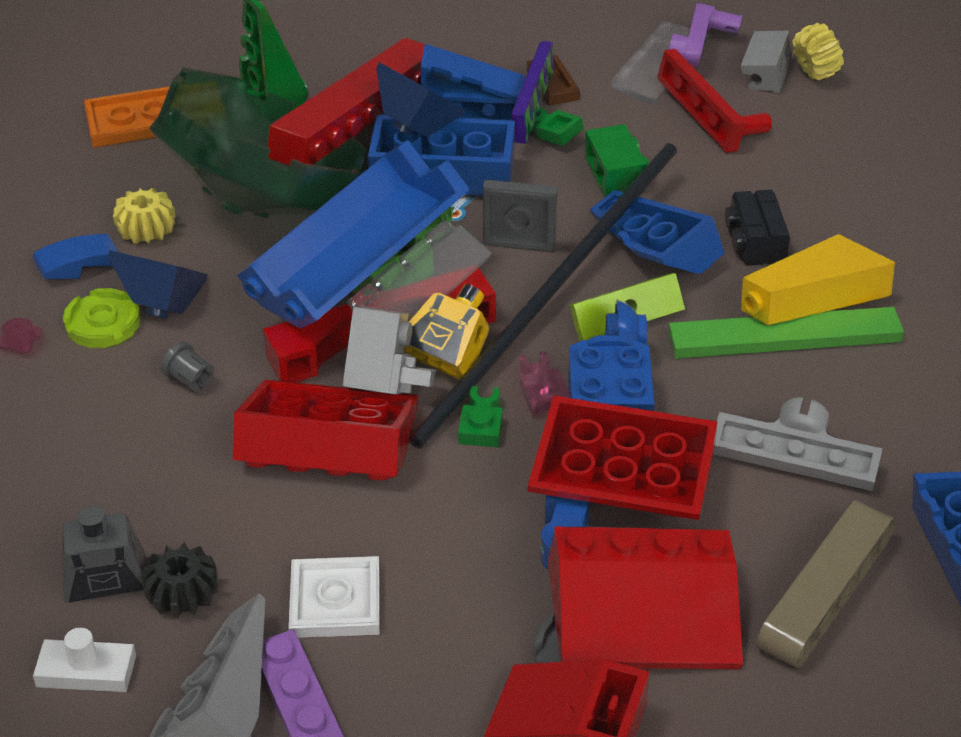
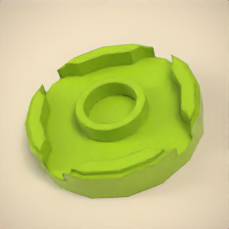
M98 288L89 291L90 296L82 299L79 295L64 310L63 322L68 337L76 344L88 348H107L124 342L137 331L141 320L138 304L132 302L127 292L113 288Z

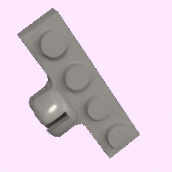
M804 397L792 398L783 403L779 418L775 422H763L719 412L714 455L873 491L883 448L834 438L828 435L826 431L829 423V413L818 401L811 400L808 415L800 414Z

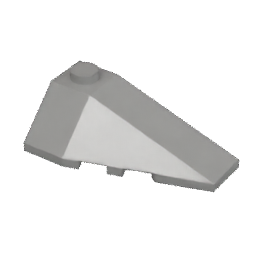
M260 593L229 614L203 652L207 660L192 675L187 676L180 686V689L186 695L180 700L175 710L169 707L163 711L149 737H251L259 717L266 600Z

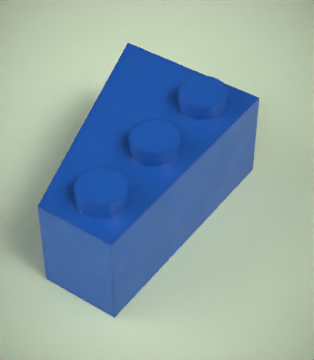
M428 44L424 45L421 62V85L463 108L465 111L459 118L511 120V113L525 81V75Z

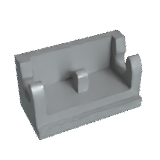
M754 31L741 63V72L748 75L757 74L762 80L758 82L754 80L749 81L747 88L780 93L792 61L789 31Z

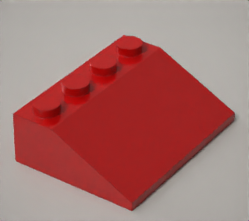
M264 379L234 412L233 460L245 461L247 466L255 468L276 464L285 465L287 470L294 472H304L314 468L324 469L327 474L333 476H346L352 472L367 474V477L373 480H388L391 477H397L404 464L409 437L411 436L419 404V395L406 393L396 395L364 389Z
M553 395L528 482L527 492L699 520L713 463L718 421Z
M555 526L548 557V569L560 662L606 659L635 668L742 669L743 654L737 563L729 530Z

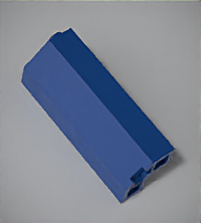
M406 140L370 166L238 273L237 276L242 281V287L250 298L256 300L260 306L301 329L321 318L470 189L448 159L429 169L411 143Z

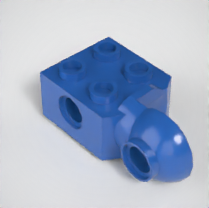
M616 299L615 313L606 314L605 335L595 336L589 340H582L569 346V398L654 411L650 348L647 345L646 314H637L630 305Z

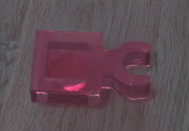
M540 352L538 364H531L527 361L525 355H520V387L531 413L549 410L553 395L570 398L559 368L549 370V356L546 352Z

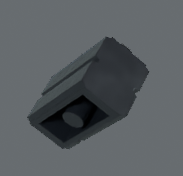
M772 189L756 190L753 194L751 191L735 192L732 195L731 207H726L725 223L727 229L733 228V249L735 252H741L746 266L763 265L764 262L773 264L788 257L790 235L775 192Z

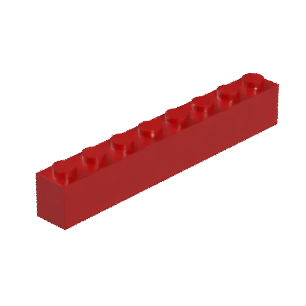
M403 38L272 123L269 127L267 158L305 171L353 136H356L360 131L376 121L377 115H384L376 71L378 63L381 62L421 85V62L425 44Z

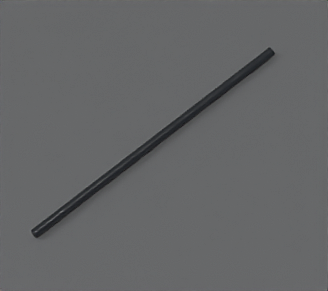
M667 143L409 437V441L414 447L421 449L470 393L471 388L478 384L675 156L677 148L673 144Z

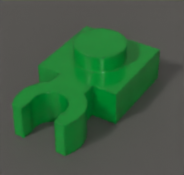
M540 107L531 132H536L539 139L563 146L584 129L582 117L560 110L548 114L544 108Z
M478 386L471 388L470 405H463L458 445L499 448L503 421V408L500 407L499 388L494 387L493 394L488 398H482L478 395Z

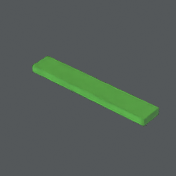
M895 307L826 311L772 325H766L754 317L669 323L668 334L674 358L678 359L896 343L903 341L904 330Z

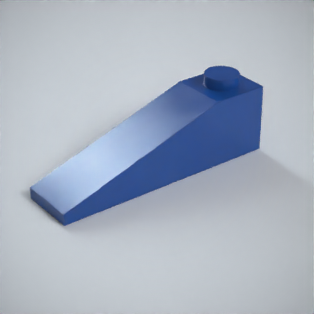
M612 191L590 208L592 215L599 221L624 192ZM642 197L637 198L610 230L637 256L698 274L709 269L716 260L725 254L713 217Z

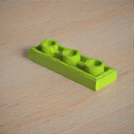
M676 273L662 275L569 304L579 341L605 335L606 314L615 313L616 299L623 302L626 301L637 314H646L647 321L685 309Z

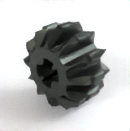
M183 542L179 549L172 550L166 545L164 554H151L149 565L143 568L142 579L145 598L149 601L150 605H155L160 615L172 611V614L177 619L183 611H190L196 616L198 605L210 606L212 595L218 593L219 582L216 563L213 561L212 556H206L201 546L189 550L185 542Z

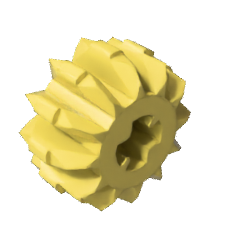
M824 23L808 25L795 34V38L792 40V45L795 48L793 53L796 55L797 63L801 65L802 71L807 73L809 78L812 80L817 79L818 81L823 78L827 79L841 69V66L844 64L843 50L839 46V40L834 36V31L829 30L827 25Z
M140 188L137 192L126 191L125 197L116 199V207L113 208L114 225L117 226L122 239H131L133 244H137L140 241H146L149 244L151 240L157 239L161 241L164 234L172 233L175 223L174 218L176 217L175 208L172 206V201L168 198L166 192L157 193L155 188L143 191Z

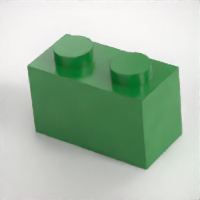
M626 124L586 130L585 160L604 198L614 190L624 192L649 164L648 158L646 156L643 157L639 150L637 138L635 136L632 137Z

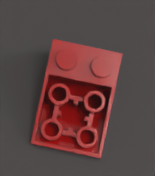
M606 659L513 665L484 737H636L647 706L650 671Z

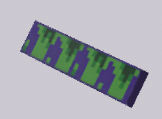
M541 41L539 43L511 113V120L515 121V143L527 144L552 78L554 56L553 43L551 41Z

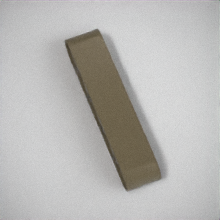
M854 500L767 617L759 632L756 647L799 669L887 545L894 530L896 519Z

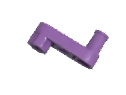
M696 3L689 36L673 33L669 49H676L694 68L698 69L706 32L711 28L738 35L743 15L715 10L714 6Z

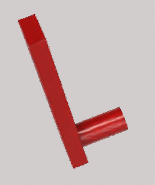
M676 49L664 51L657 79L726 153L738 151L742 136L767 133L771 130L772 120L768 113L740 116Z

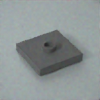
M485 180L483 184V245L555 252L558 187Z

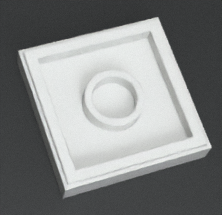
M379 556L292 559L289 631L294 629L298 638L380 635Z

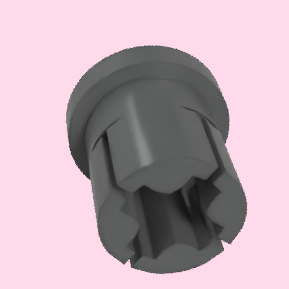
M181 341L173 345L165 354L161 363V372L170 379H178L192 391L197 392L209 384L213 377L214 367L198 356L193 346L185 341Z

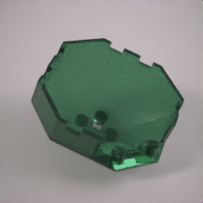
M183 67L179 75H176L172 80L159 116L149 129L203 186L202 190L223 202L222 207L226 211L237 215L242 214L243 211L252 212L265 218L269 217V215L312 214L360 175L367 148L353 137L314 165L304 164L292 159L288 166L269 159L268 156L271 151L268 148L269 127L272 123L291 112L295 103L272 92L268 93L266 100L247 93L250 83L238 77Z

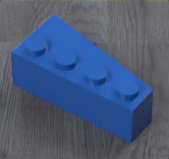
M961 472L913 474L912 509L961 606Z

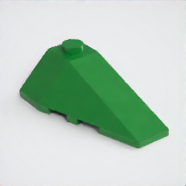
M243 0L242 23L247 34L242 35L240 44L246 51L245 55L239 56L242 92L272 124L305 103L306 97H308V88L294 65L266 7L259 0Z

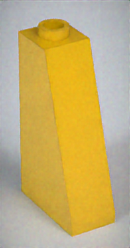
M837 234L743 277L741 310L766 325H772L885 298L892 294L895 262Z

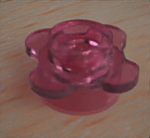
M26 318L8 320L2 326L3 336L0 337V349L9 348L20 354L28 353L33 349L32 346L35 340L42 337V329L38 326H33L32 322Z

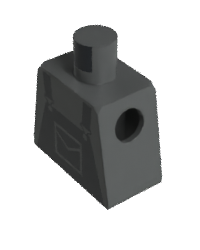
M91 505L80 510L78 520L67 521L63 524L62 572L65 603L144 590L142 574L143 568L147 566L146 555L126 514L105 515L103 508Z

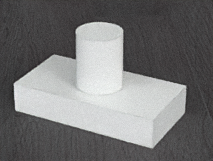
M86 628L70 630L65 635L64 640L44 639L33 674L35 686L40 688L127 692L136 658L134 644L94 642L92 633Z

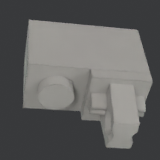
M363 306L353 307L343 386L396 395L412 393V385L434 386L436 370L415 367L416 357H411V353L403 352L404 346H409L412 336V323L408 322L409 313Z

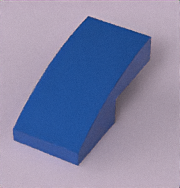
M92 234L65 239L45 246L33 253V260L44 279H80L83 266H112L108 259L109 250L119 251L108 234Z

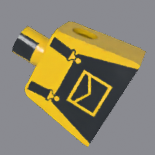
M469 284L463 286L456 299L439 292L432 294L409 321L412 323V336L409 346H404V353H411V357H416L417 361L460 380L477 361L489 332V326L483 313L477 309L484 298V294Z

